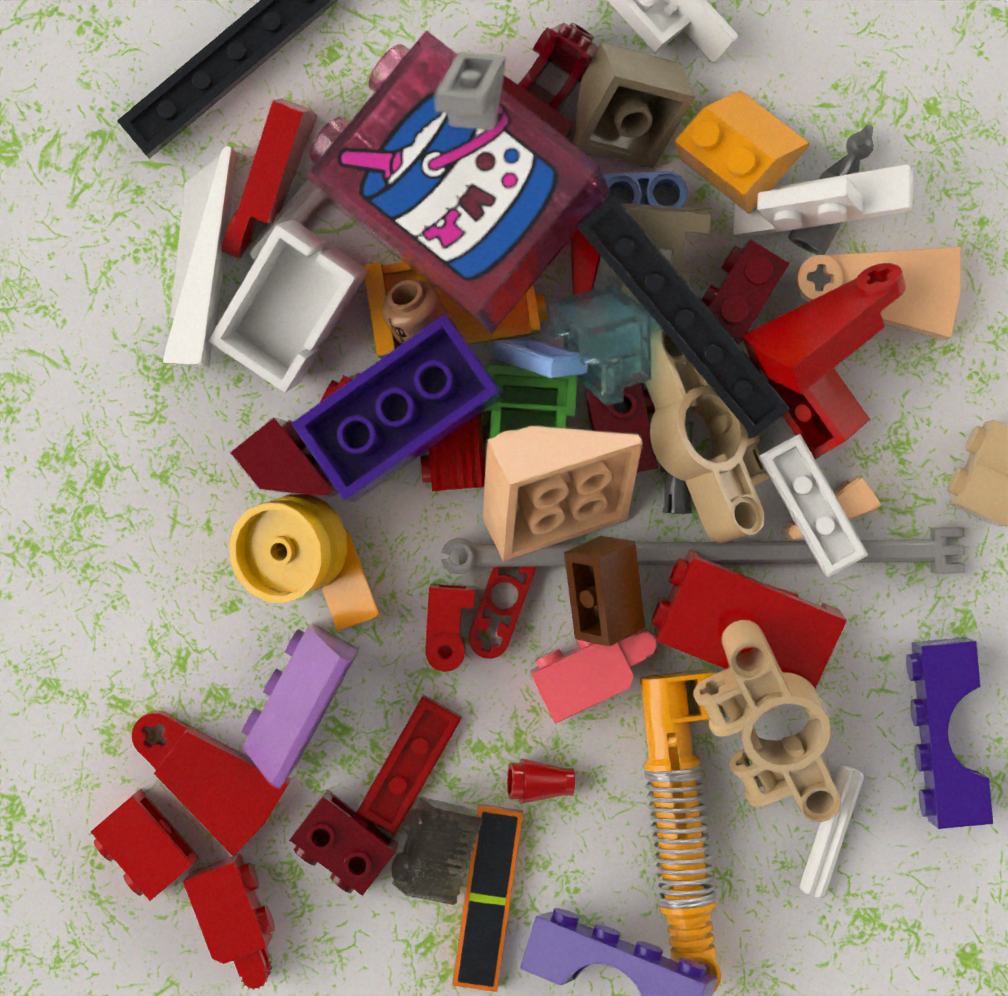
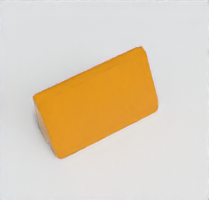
M346 531L348 554L343 569L330 584L322 587L337 631L380 616L349 531Z

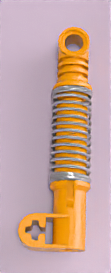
M701 669L645 676L640 678L649 756L644 763V777L649 780L645 787L650 790L646 798L652 801L648 804L647 808L653 811L650 813L649 819L654 821L650 825V829L655 831L651 835V839L655 841L652 849L657 852L653 859L658 862L654 867L659 872L655 878L660 882L656 888L661 892L658 896V904L660 905V912L666 916L667 923L670 924L668 926V934L672 935L669 937V945L672 946L670 949V959L679 962L680 958L705 963V973L718 978L714 989L715 992L721 982V971L716 959L715 945L712 944L714 942V934L711 933L713 923L709 920L712 919L711 913L716 908V892L714 891L715 886L704 884L711 882L714 876L707 874V872L713 869V866L706 864L707 861L711 860L712 856L705 854V851H708L711 846L705 844L704 841L708 840L710 836L702 832L708 828V825L701 823L702 820L707 818L706 814L700 813L701 810L705 809L706 805L699 803V800H702L705 795L698 793V790L702 789L704 785L697 783V780L703 776L701 774L702 769H700L702 765L700 757L693 751L690 724L691 721L709 720L710 718L704 706L699 705L695 698V711L689 712L685 680H692V689H695L702 680L718 672ZM663 885L672 886L668 890L661 889Z

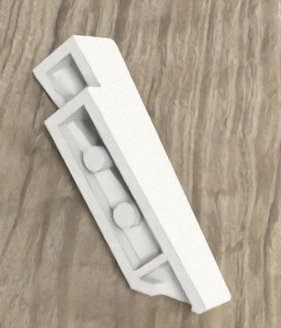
M226 146L217 158L185 182L170 319L174 321L165 349L163 363L210 368L212 344L209 342V339L214 332V325H218L225 263L222 243L229 225L237 152L233 147Z

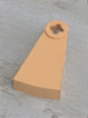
M961 247L815 255L805 260L796 271L795 285L798 292L806 300L812 301L857 278L868 267L881 263L896 264L902 269L906 290L902 296L881 311L883 323L942 340L952 338L961 294ZM817 266L823 267L824 275L831 276V283L823 285L821 291L815 290L814 282L807 281V274L814 273Z

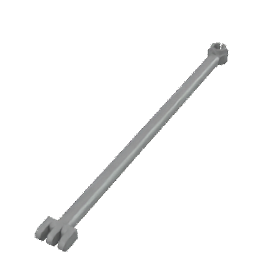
M930 528L931 539L860 540L868 556L855 563L931 562V573H965V564L959 562L947 564V555H965V546H947L946 537H964V528ZM454 538L444 545L441 553L450 555L453 549L463 548L468 553L467 561L462 565L454 564L450 558L441 559L443 566L454 574L467 573L473 567L566 566L564 552L583 543L554 544L502 561L495 544H472L464 538ZM737 541L723 544L717 542L636 543L638 565H674L678 558L685 560L689 549L699 552L701 558L715 564L817 563L805 541Z

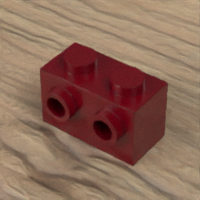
M751 239L742 249L735 245L720 268L727 272L718 288L711 284L701 300L739 344L743 340L742 335L749 331L790 263Z
M640 378L586 389L584 393L592 431L639 435L642 447L637 473L658 469L657 458L651 445L648 419L649 414L655 413V408L647 387L642 388Z
M328 789L289 840L296 845L294 851L301 859L313 866L320 863L332 873L330 879L339 888L347 893H352L355 890L362 896L396 853L398 847L396 841L369 821L356 815L354 809Z

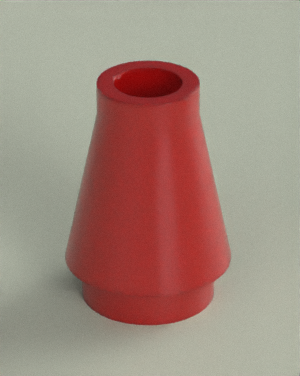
M523 758L520 759L519 763H509L507 772V793L509 799H519V803L524 804L559 796H573L575 772L573 768H561Z

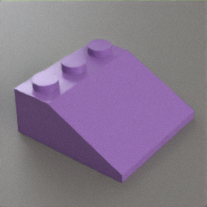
M313 623L307 627L305 632L300 629L296 630L285 650L286 654L292 656L283 672L275 669L263 693L270 696L262 712L254 708L241 733L248 736L242 747L269 783L279 789L297 766L360 650Z

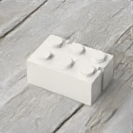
M294 219L275 226L209 339L211 344L284 393L301 383L321 350L318 346L326 342L369 271L335 247L324 251L323 248L327 242Z

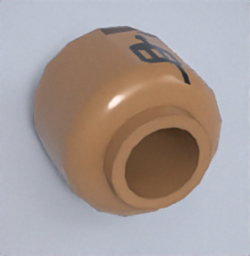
M406 280L396 284L386 295L382 304V316L399 344L406 342L443 314L448 316V312L433 285L422 280Z

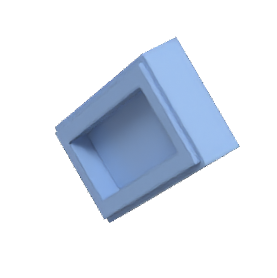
M530 337L500 340L494 343V359L543 376L556 378L587 374L588 358L583 354Z

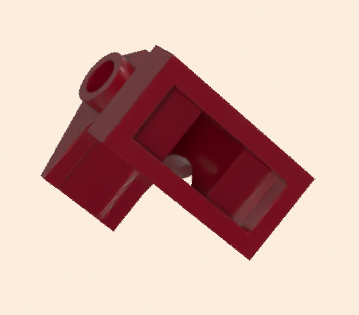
M572 22L570 25L563 23L551 29L547 27L533 47V51L539 54L525 77L516 84L504 75L500 104L561 146H564L573 132L574 122L559 113V111L578 83H581V79L598 50V47L592 44L594 36ZM549 62L569 74L568 79L556 96L536 83Z

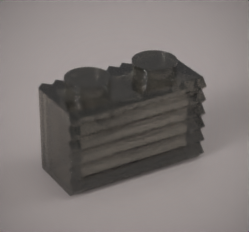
M420 797L417 808L412 809L406 819L405 830L408 836L402 853H398L393 860L391 869L392 884L406 896L455 905L457 903V896L460 894V887L463 885L462 879L466 876L465 870L468 868V861L471 860V852L474 851V844L477 842L476 836L480 833L479 827L482 825V818L464 806Z

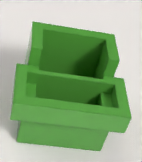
M485 365V368L505 395L484 410L485 412H492L490 439L508 430L517 431L530 426L566 429V417H575L578 375L549 378L517 366Z

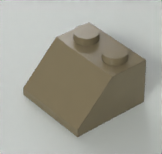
M601 42L581 79L572 141L574 150L654 168L695 99L694 92L681 63Z

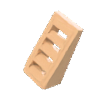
M850 477L833 490L849 520L877 510L878 507L882 506L863 478ZM794 520L782 528L781 532L787 539L803 538Z

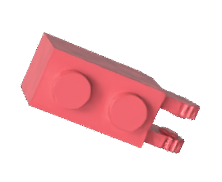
M647 629L640 630L610 647L576 640L579 647L562 654L560 648H557L535 659L538 666L530 670L531 675L554 723L556 724L630 688L634 677L630 667L645 660L646 656L651 657V654H655L654 651L657 649L656 645L658 643L656 642V637L654 638V634H651V631L649 632Z

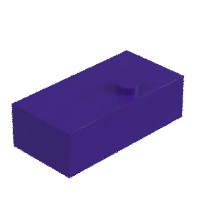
M443 314L291 424L343 500L355 502L505 395L454 322L446 314Z

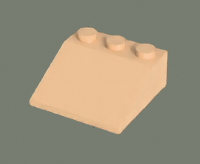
M530 426L517 431L508 430L500 433L495 438L488 439L482 519L502 561L627 521L642 447L639 435Z

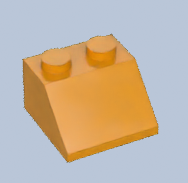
M741 90L705 106L675 140L681 161L748 214L758 204V193L770 191L810 146L808 141Z

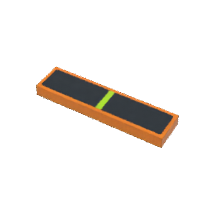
M478 804L452 986L497 992L523 810Z

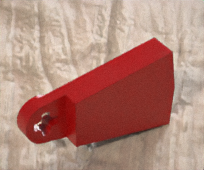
M283 98L272 100L238 210L233 214L222 243L223 253L241 259L250 243L258 220L273 223L276 215L282 210L318 117L312 109Z
M881 263L868 267L857 278L742 335L749 358L771 380L800 394L804 393L885 328L881 311L902 296L906 290L902 269L893 263Z
M163 711L146 713L135 723L132 729L133 745L156 769L154 775L233 857L265 824L291 781V778L288 777L280 789L271 785L250 757L190 727ZM161 724L165 727L162 735L167 741L165 744L157 741L152 746L146 741L149 733L145 730V727L148 725L154 728L156 725Z

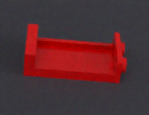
M689 549L685 560L678 558L669 577V583L673 585L667 601L663 599L658 601L650 624L655 626L654 633L657 642L721 668L728 669L730 666L722 644L723 632L736 621H752L763 631L781 671L805 678L816 689L847 620L838 608L825 603L818 606L700 557L699 552ZM754 647L743 648L739 653L749 652Z

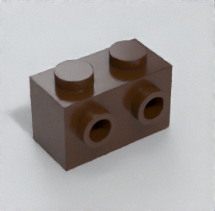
M598 536L564 552L576 640L610 647L645 628L635 541Z

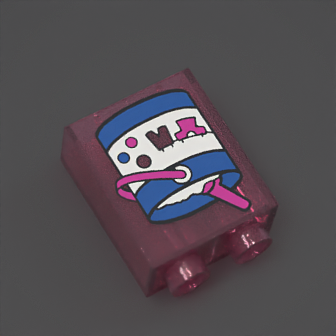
M426 30L411 49H408L403 44H398L389 49L380 58L370 75L368 83L369 89L374 93L351 121L345 116H338L322 128L313 141L309 152V158L315 165L305 177L333 206L425 281L433 285L436 290L492 335L579 230L576 227V223L602 202L610 191L598 163L503 89L501 90L497 123L493 130L451 126L448 122V113L436 112L435 93L456 58L457 53Z

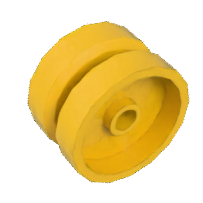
M289 494L247 510L235 523L229 541L230 563L238 581L251 595L268 603H288L330 584L343 569L348 554L347 532L340 516L326 501L307 494Z

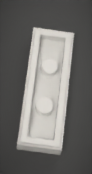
M801 434L794 436L758 457L826 578L868 556L867 551Z

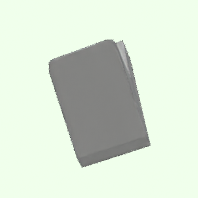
M458 52L435 93L436 112L448 113V122L453 127L493 130L497 123L505 70V57Z

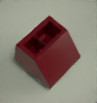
M273 417L230 452L261 490L325 497L335 496L339 493L315 457L308 450L306 444L291 424V420L286 422L285 420Z

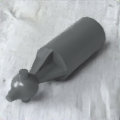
M867 124L860 132L852 134L846 143L848 154L824 171L819 179L859 173L860 160L870 156L873 151L872 134L874 127ZM842 222L795 229L790 232L788 239L810 253L825 255Z

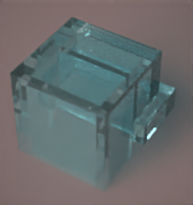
M615 284L549 302L550 335L554 339L563 337L564 349L579 353L580 363L584 366L588 365L587 374H580L577 376V379L606 406L623 401L624 387L651 380L650 313L625 292H622Z

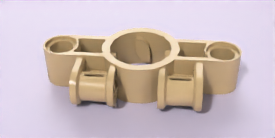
M662 328L642 336L635 344L634 355L656 409L650 425L651 445L656 458L669 474L686 482L704 529L714 542L723 544L757 534L764 525L765 515L754 486L770 479L758 458L762 455L758 445L761 441L759 434L754 438L752 436L748 437L747 429ZM689 408L703 417L710 429L713 446L712 455L709 460H705L694 450L687 437L685 415Z
M748 620L732 623L725 629L722 636V644L730 668L702 680L695 687L693 696L699 705L704 706L710 718L709 728L715 736L726 737L739 732L744 748L732 756L729 767L732 773L740 777L746 788L744 796L749 805L763 807L793 795L806 819L813 822L828 821L839 812L841 799L831 772L822 756L829 743L831 727L819 694L814 686L805 678L781 671L763 631L756 623ZM754 647L749 652L739 653L743 648ZM783 704H797L806 707L810 720L794 736H787L778 741L766 740L758 736L754 724L764 712H770L776 706ZM728 716V717H729V721H725L724 718H726V717ZM751 760V761H753L755 764L750 765L749 761ZM763 786L765 791L761 792L760 787Z

